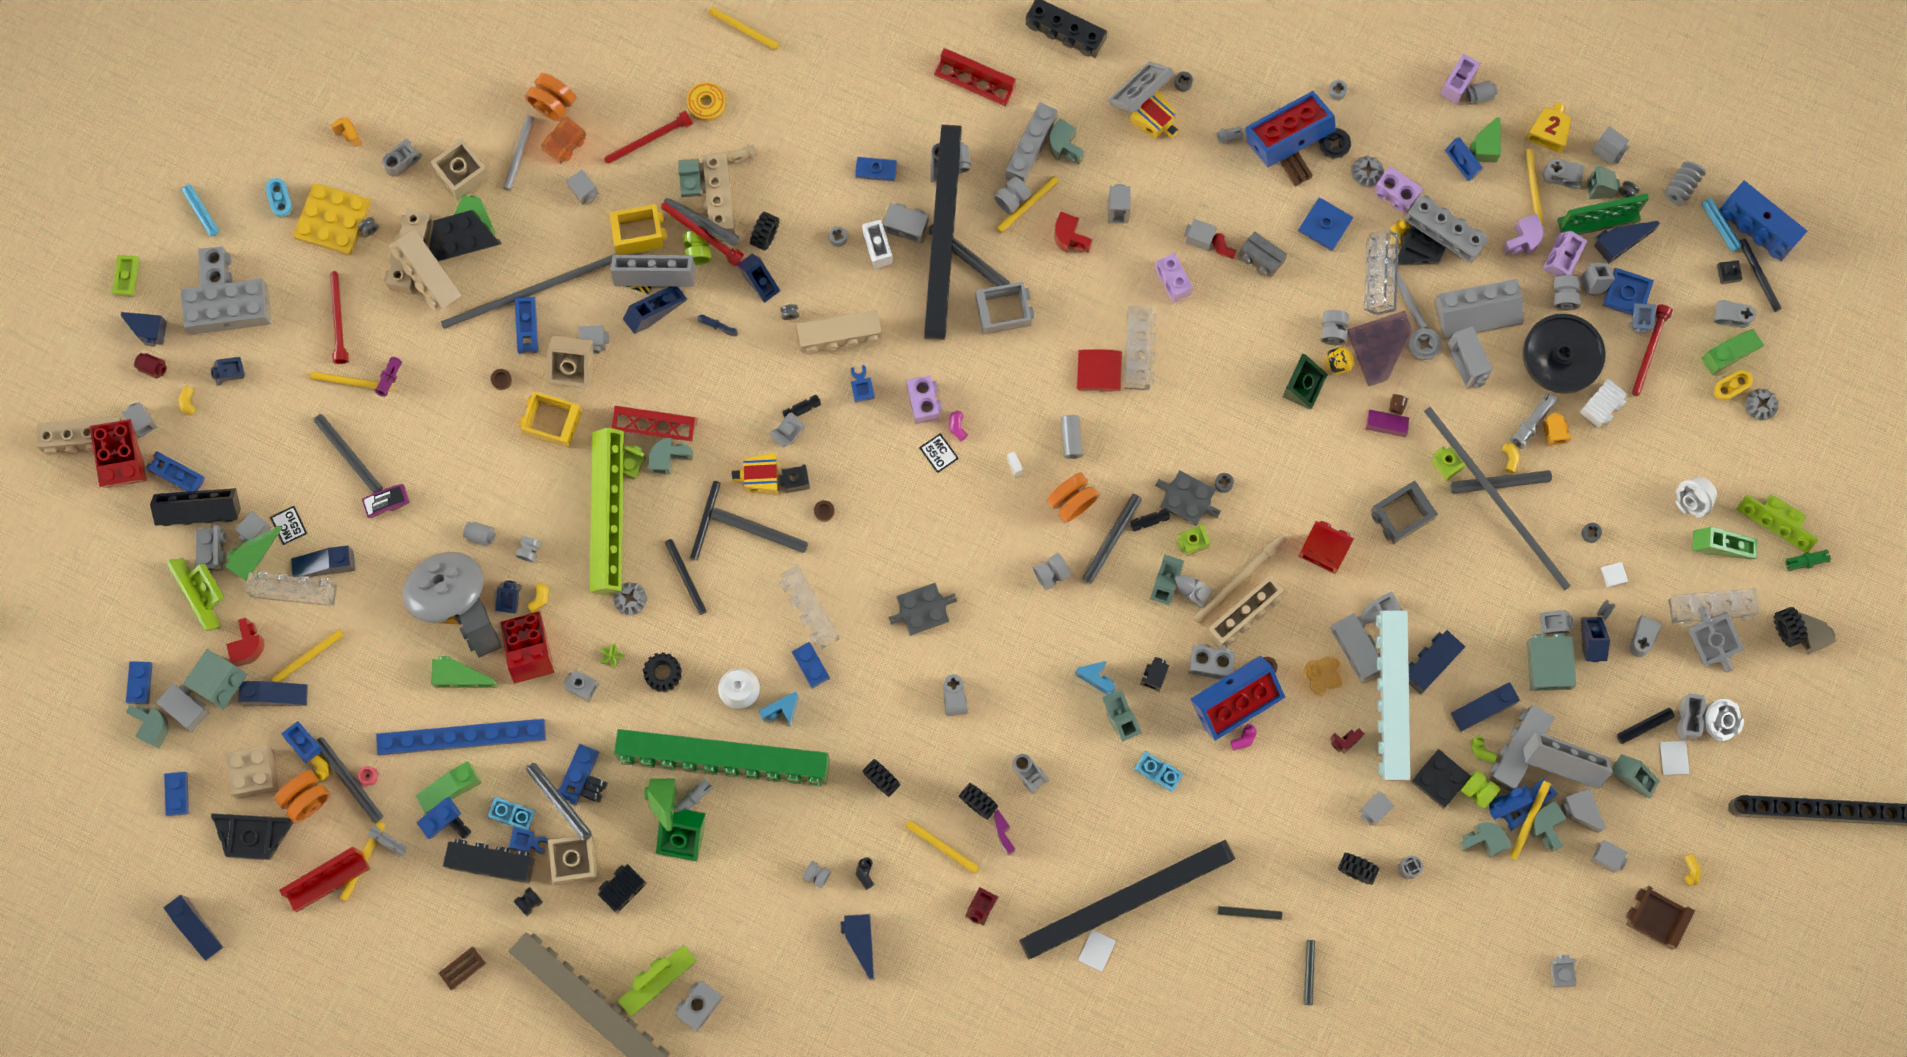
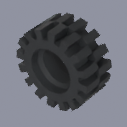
M765 211L762 212L751 233L750 245L766 251L775 238L780 218Z
M1788 607L1774 613L1775 628L1778 630V635L1782 637L1781 640L1785 642L1786 646L1793 647L1808 640L1807 627L1804 626L1805 622L1804 620L1802 621V616L1798 614L1797 609Z
M655 653V656H650L648 662L644 664V679L653 690L656 689L658 692H668V689L673 690L674 686L679 684V679L681 680L682 678L680 664L669 653ZM659 665H667L670 668L671 672L667 679L660 680L655 677V669Z
M873 759L862 770L864 775L888 797L901 785L894 775L876 759Z
M968 783L959 795L960 799L968 807L987 820L999 807L991 797L972 783Z
M1344 853L1338 866V870L1346 874V876L1373 885L1380 869L1374 863L1350 853Z

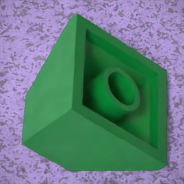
M687 809L674 813L672 831H667L659 821L656 854L697 862L704 833L706 813Z

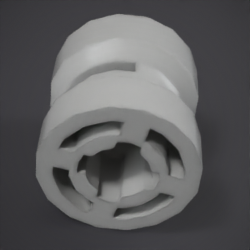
M522 536L520 541L521 548L517 549L515 556L534 563L537 558L535 553L540 549L542 543L534 538Z
M1416 856L1406 857L1399 864V873L1405 879L1415 878L1422 872V861Z
M812 860L805 871L803 880L813 882L816 887L822 889L831 870L826 867H819L818 863Z

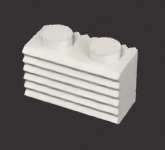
M876 220L863 224V234L874 269L891 265L893 258L882 221Z
M1607 379L1579 413L1597 428L1602 423L1607 425L1614 417L1611 414L1614 409L1619 411L1626 403L1624 398L1627 393L1610 379Z

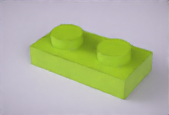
M117 255L112 289L114 296H135L140 261L138 256Z

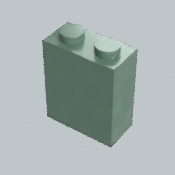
M1545 634L1533 635V638L1527 641L1530 691L1572 690L1575 688L1576 674L1573 637H1566V634H1554L1553 637H1545Z
M207 649L183 684L224 710L248 674Z

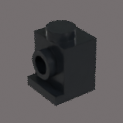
M806 464L799 467L782 469L783 475H779L781 488L785 487L786 493L810 489ZM790 476H797L796 480L790 479Z
M1154 657L1152 665L1147 664L1143 674L1147 678L1142 677L1140 685L1159 692L1169 668L1166 661Z

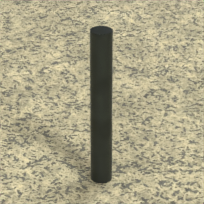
M1218 906V915L1282 920V911Z
M1307 940L1304 1005H1313L1315 940Z

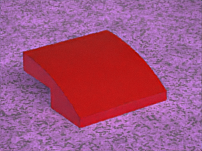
M1107 349L1078 350L1077 389L1079 391H1121L1122 351Z

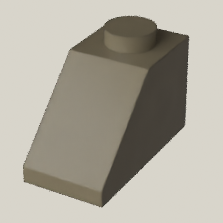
M1798 612L1802 616V621L1804 620L1805 622L1804 626L1807 627L1808 640L1802 643L1807 655L1836 642L1834 630L1828 626L1827 622Z

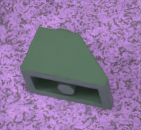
M1596 166L1587 180L1589 199L1613 198L1620 189L1619 179H1616L1615 172L1601 166Z
M1622 754L1612 769V774L1621 783L1649 799L1660 782L1642 761Z

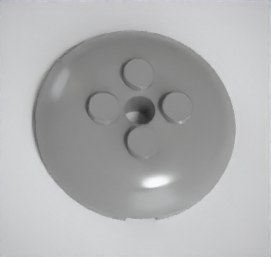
M443 552L426 558L410 572L404 583L403 601L405 607L413 617L428 623L448 621L447 618L456 614L462 615L474 605L482 592L484 577L481 568L473 558L459 552Z

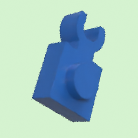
M862 365V372L860 374L855 373L854 367H851V375L856 379L851 381L855 403L875 399L871 377L865 378L867 373L865 365Z
M514 827L508 849L530 852V848H533L537 853L544 854L546 849L539 848L538 844L540 842L547 843L548 838L542 836L536 839L533 838V831Z

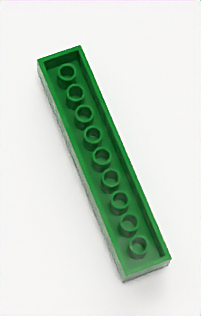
M617 729L614 755L619 761H622L621 764L633 766L634 762L641 763L643 767L655 768V765H661L666 770H676V767L684 768L686 772L696 773L697 770H704L705 774L710 775L724 772L729 777H738V774L747 775L746 778L759 780V777H767V780L772 782H780V779H786L791 784H801V781L809 782L810 786L816 787L827 784L830 763L829 754L826 752Z

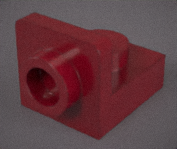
M1360 728L1355 732L1351 729L1343 737L1345 741L1334 733L1330 737L1331 745L1336 751H1342L1345 754L1365 733Z
M979 887L965 916L973 923L984 926L998 896Z

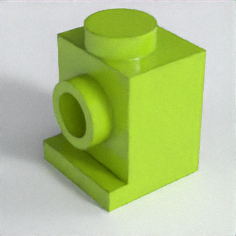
M1444 446L1438 449L1431 461L1445 481L1462 471L1466 466L1451 446L1447 449ZM1448 457L1451 463L1446 462L1445 458Z
M1203 524L1180 533L1177 540L1180 551H1184L1186 556L1207 549L1210 546V540ZM1194 536L1197 541L1191 542L1189 538Z

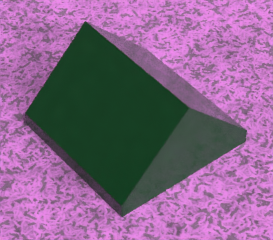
M1302 354L1285 389L1283 398L1307 409H1312L1328 374L1306 354Z

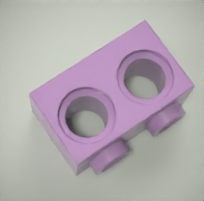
M1463 54L1444 84L1440 95L1458 104L1481 63Z
M1389 166L1376 184L1374 192L1380 199L1392 203L1396 210L1407 214L1420 196L1423 188ZM1390 183L1393 185V188H1387L1384 184ZM1406 194L1410 197V199L1405 200L1401 197V195Z
M1572 231L1559 233L1543 269L1556 277L1571 275L1587 240Z
M1173 253L1157 260L1155 270L1172 302L1175 303L1190 296L1193 286L1176 254Z
M930 375L906 380L915 424L939 419V412H942L940 400L935 398V393H938L936 381H932ZM921 386H925L928 388V391L925 393H920L917 391V389ZM925 405L933 408L930 412L922 411V407Z

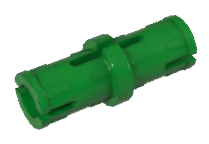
M1826 549L1815 553L1805 552L1801 556L1786 558V566L1790 565L1787 569L1788 571L1804 567L1809 569L1813 565L1828 563L1831 561L1830 555L1826 556V554H1829V551Z

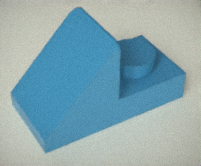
M1106 661L1077 668L1075 672L1077 677L1106 695L1113 693L1116 686L1113 685L1114 682L1110 678L1099 676L1106 665Z
M795 691L759 710L763 721L768 720L771 722L780 717L779 713L783 712L791 726L799 699L797 692Z

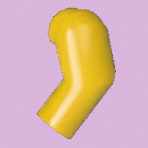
M1404 219L1397 221L1390 229L1392 247L1402 245L1401 235L1411 226Z
M185 385L178 399V404L182 413L192 415L196 408L194 405H191L190 398L195 389Z
M1505 443L1502 446V451L1509 457L1505 471L1514 474L1520 461V454L1515 444Z
M542 582L535 586V599L526 604L532 613L548 602L549 588Z
M316 755L309 762L316 766L315 775L319 782L325 781L329 776L328 762Z
M1692 853L1684 857L1690 869V875H1686L1684 878L1686 885L1689 887L1692 885L1696 886L1700 882L1701 867Z

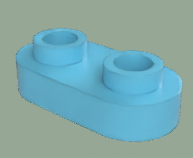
M270 179L266 184V192L271 210L277 217H286L292 211L288 188L282 179ZM276 188H281L279 192H274ZM281 206H285L284 210H279Z

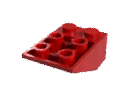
M131 419L89 426L99 487L110 488L147 481L144 461Z
M1315 521L1298 557L1336 574L1354 538L1350 537V533L1344 530L1337 531L1331 528L1332 526L1325 521Z
M541 611L500 622L507 666L514 684L555 673Z

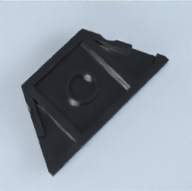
M1411 226L1394 264H1439L1446 247L1416 227Z
M474 210L434 220L429 250L439 262L502 245V243L493 235L490 228L480 220L479 215Z
M211 813V818L218 831L217 835L222 842V848L227 858L270 860L293 825L290 818Z

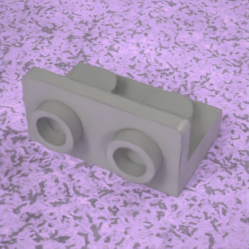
M214 525V528L196 529V567L199 564H206L208 570L223 569V563L226 562V553L223 551L226 533L219 525Z

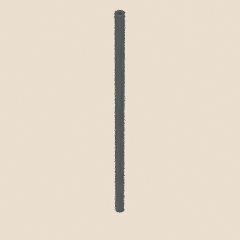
M613 255L441 321L443 329L515 302V298L528 297L610 265Z
M1431 407L1427 408L1424 411L1563 590L1565 591L1571 585L1438 415Z

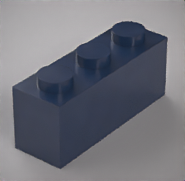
M1448 630L1443 634L1439 632L1431 640L1434 644L1429 649L1425 647L1417 655L1420 659L1415 664L1411 661L1408 665L1409 685L1420 695L1466 647Z

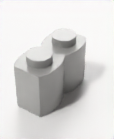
M1609 126L1596 143L1592 152L1610 165L1614 162L1618 164L1629 148L1627 145L1629 140Z
M1689 693L1680 701L1679 714L1681 719L1677 725L1679 739L1694 741L1702 735L1704 730L1702 715L1706 709L1704 695Z

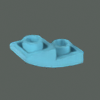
M1148 752L1142 754L1134 768L1141 775L1171 792L1174 791L1183 773L1168 763H1163Z
M495 797L487 817L516 828L528 830L535 811Z

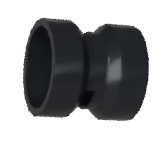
M589 775L586 780L588 788L582 790L581 796L600 803L602 799L600 792L606 789L608 783Z
M528 887L524 891V895L517 897L514 903L528 917L532 913V909L539 907L543 901L531 887Z

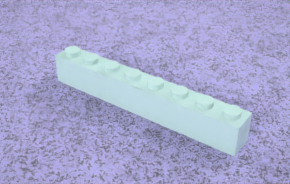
M1380 611V615L1376 616V626L1380 628V636H1377L1376 640L1377 649H1380V657H1377V670H1381V678L1377 679V690L1381 691V699H1378L1377 702L1378 712H1381V720H1378V733H1382V742H1378V753L1382 754V763L1378 765L1379 775H1382L1383 780H1410L1408 611Z

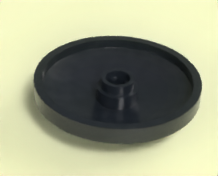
M1554 314L1541 319L1532 327L1524 341L1523 361L1527 372L1537 384L1555 393L1570 394L1587 388L1597 379L1605 364L1606 351L1601 335L1588 321L1572 314Z

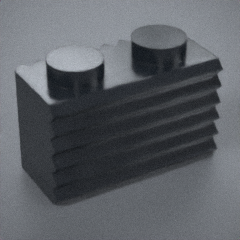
M628 864L625 867L621 865L614 872L615 877L610 882L606 880L598 889L600 892L597 895L616 914L647 884Z

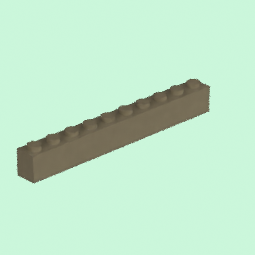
M525 932L508 951L626 1057L669 1056L670 1053L663 1046L660 1045L657 1048L652 1043L654 1039L647 1032L644 1031L641 1034L636 1029L638 1024L630 1017L627 1019L623 1018L620 1015L622 1012L620 1008L614 1003L611 1005L604 1001L606 996L598 989L593 991L589 988L590 982L582 975L577 977L572 972L574 968L568 962L564 961L561 963L556 958L558 954L551 947L545 949L541 945L543 940L535 933L530 935Z

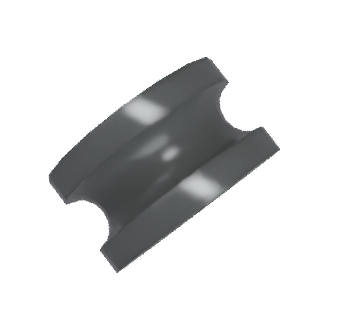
M1188 72L1178 73L1174 83L1176 89L1181 92L1190 90L1193 78ZM1181 78L1185 81L1188 80L1187 85L1180 83Z
M1624 181L1623 186L1619 189V193L1625 198L1636 196L1640 191L1639 187L1630 181Z
M372 217L363 220L358 226L359 230L363 231L362 234L365 237L374 234L379 228V225L374 223L375 220Z
M789 304L781 307L782 319L792 320L798 318L799 312L796 311L798 310V305Z
M1228 473L1219 474L1215 480V488L1221 493L1229 492L1234 484L1233 477ZM1222 478H1225L1226 482L1229 481L1227 487L1219 485Z
M1596 523L1587 524L1582 529V538L1589 543L1596 542L1602 535L1601 527ZM1588 528H1590V530L1594 529L1596 531L1594 534L1595 537H1593V535L1591 537L1588 536Z
M1606 599L1596 615H1602L1603 619L1606 620L1613 611L1615 604H1609V600Z

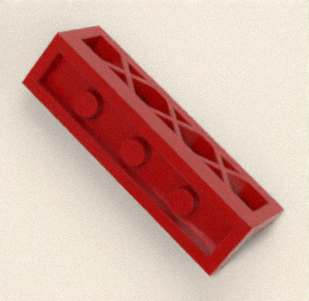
M946 48L943 49L941 60L934 72V76L1005 107L1016 87L1015 78ZM943 65L951 66L954 73L948 75L942 73ZM967 73L972 80L962 82L958 75ZM981 81L988 82L990 88L981 90L976 83ZM1004 89L1008 92L1005 98L1002 99L997 97L994 91Z
M614 406L611 428L624 432L693 442L694 428L697 426L698 418ZM618 415L627 416L631 423L626 427H618ZM641 418L647 419L651 424L646 430H640L636 425V422ZM661 421L667 422L671 427L666 433H660L656 428V425ZM681 424L690 425L688 437L680 436L676 428ZM634 425L636 429H631L629 427Z
M352 846L281 888L279 892L281 896L288 898L293 910L299 912L370 870V867L362 851Z

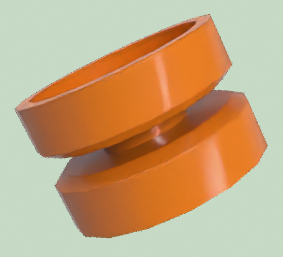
M541 72L534 81L536 87H531L524 97L538 112L549 119L560 122L567 113L565 107H571L577 97L559 79Z
M1082 472L1068 478L1047 498V502L1053 509L1061 508L1058 516L1064 523H1068L1080 516L1100 496L1094 487H1086L1088 479Z
M311 770L294 777L275 796L274 800L282 809H288L286 814L293 823H299L313 815L327 802L331 795L323 784L317 785L319 779Z

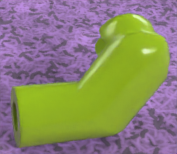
M1475 736L1471 741V748L1478 759L1494 764L1497 753L1486 750L1484 738Z

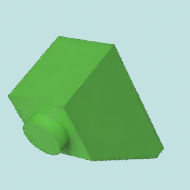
M1496 117L1470 143V151L1477 161H1498L1501 155V117Z
M463 195L455 214L474 210L479 215L480 220L495 235L496 232L481 199L474 195H470V197Z

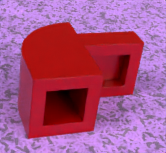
M1060 211L1054 231V239L1057 246L1066 253L1070 246L1077 252L1083 253L1085 251L1089 253L1092 239L1075 233L1079 224V218Z
M246 617L238 619L242 639L226 644L230 662L236 667L254 662L260 657L264 649V638L260 635H255L257 634L254 622H251Z

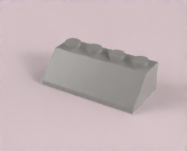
M1518 279L1438 294L1435 300L1444 339H1449L1454 333L1473 326L1476 333L1523 324V302Z

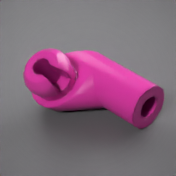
M955 411L949 416V430L962 442L968 436L961 428V421L964 415L961 411Z
M1245 725L1241 738L1230 741L1233 751L1249 747L1253 744L1257 734L1254 725Z

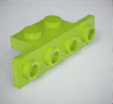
M1772 494L1767 497L1764 505L1746 495L1736 508L1740 513L1804 552H1809L1818 541L1817 537L1801 528L1806 515Z
M183 558L169 560L167 565L205 631L219 629L221 624L212 609L224 599V596L206 564H199L191 572Z
M682 945L668 958H657L650 964L652 967L646 973L642 971L633 979L635 981L632 984L633 988L624 994L618 1002L629 1016L635 1015L697 962L696 958L685 945Z

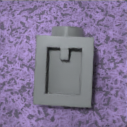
M789 413L778 428L770 432V435L774 438L775 443L786 447L795 442L806 426L793 413Z
M1559 610L1540 613L1542 634L1572 633L1571 627H1574V619L1568 611Z
M1569 955L1556 956L1557 960L1550 961L1553 987L1577 985L1574 968L1576 958L1570 959Z

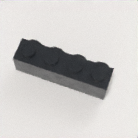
M1035 0L1026 15L1025 25L1028 28L1044 33L1049 39H1057L1068 48L1080 50L1083 55L1096 58L1106 40L1107 30L1044 0Z
M236 488L154 494L150 502L155 526L190 525L192 523H212L214 521L231 522L238 520L241 510Z
M455 839V842L448 841L443 867L446 869L530 883L535 860L532 856H529L530 852L517 850L516 854L510 853L509 849L497 846L496 850L488 849L489 845L483 843H476L475 846L467 845L468 841Z

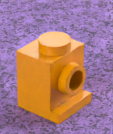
M1553 413L1544 420L1543 427L1547 446L1566 444L1571 440L1572 435L1567 434L1569 427L1567 421H1564L1563 415Z

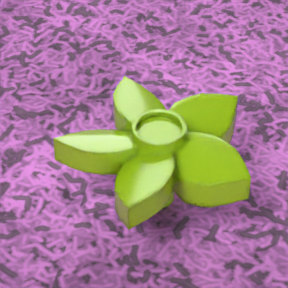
M614 643L609 649L601 648V652L606 656L601 659L600 663L610 662L616 668V659H621L625 655L617 652V645Z

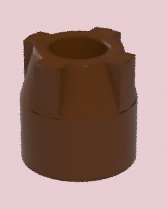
M1393 394L1389 412L1402 415L1408 398L1399 394Z

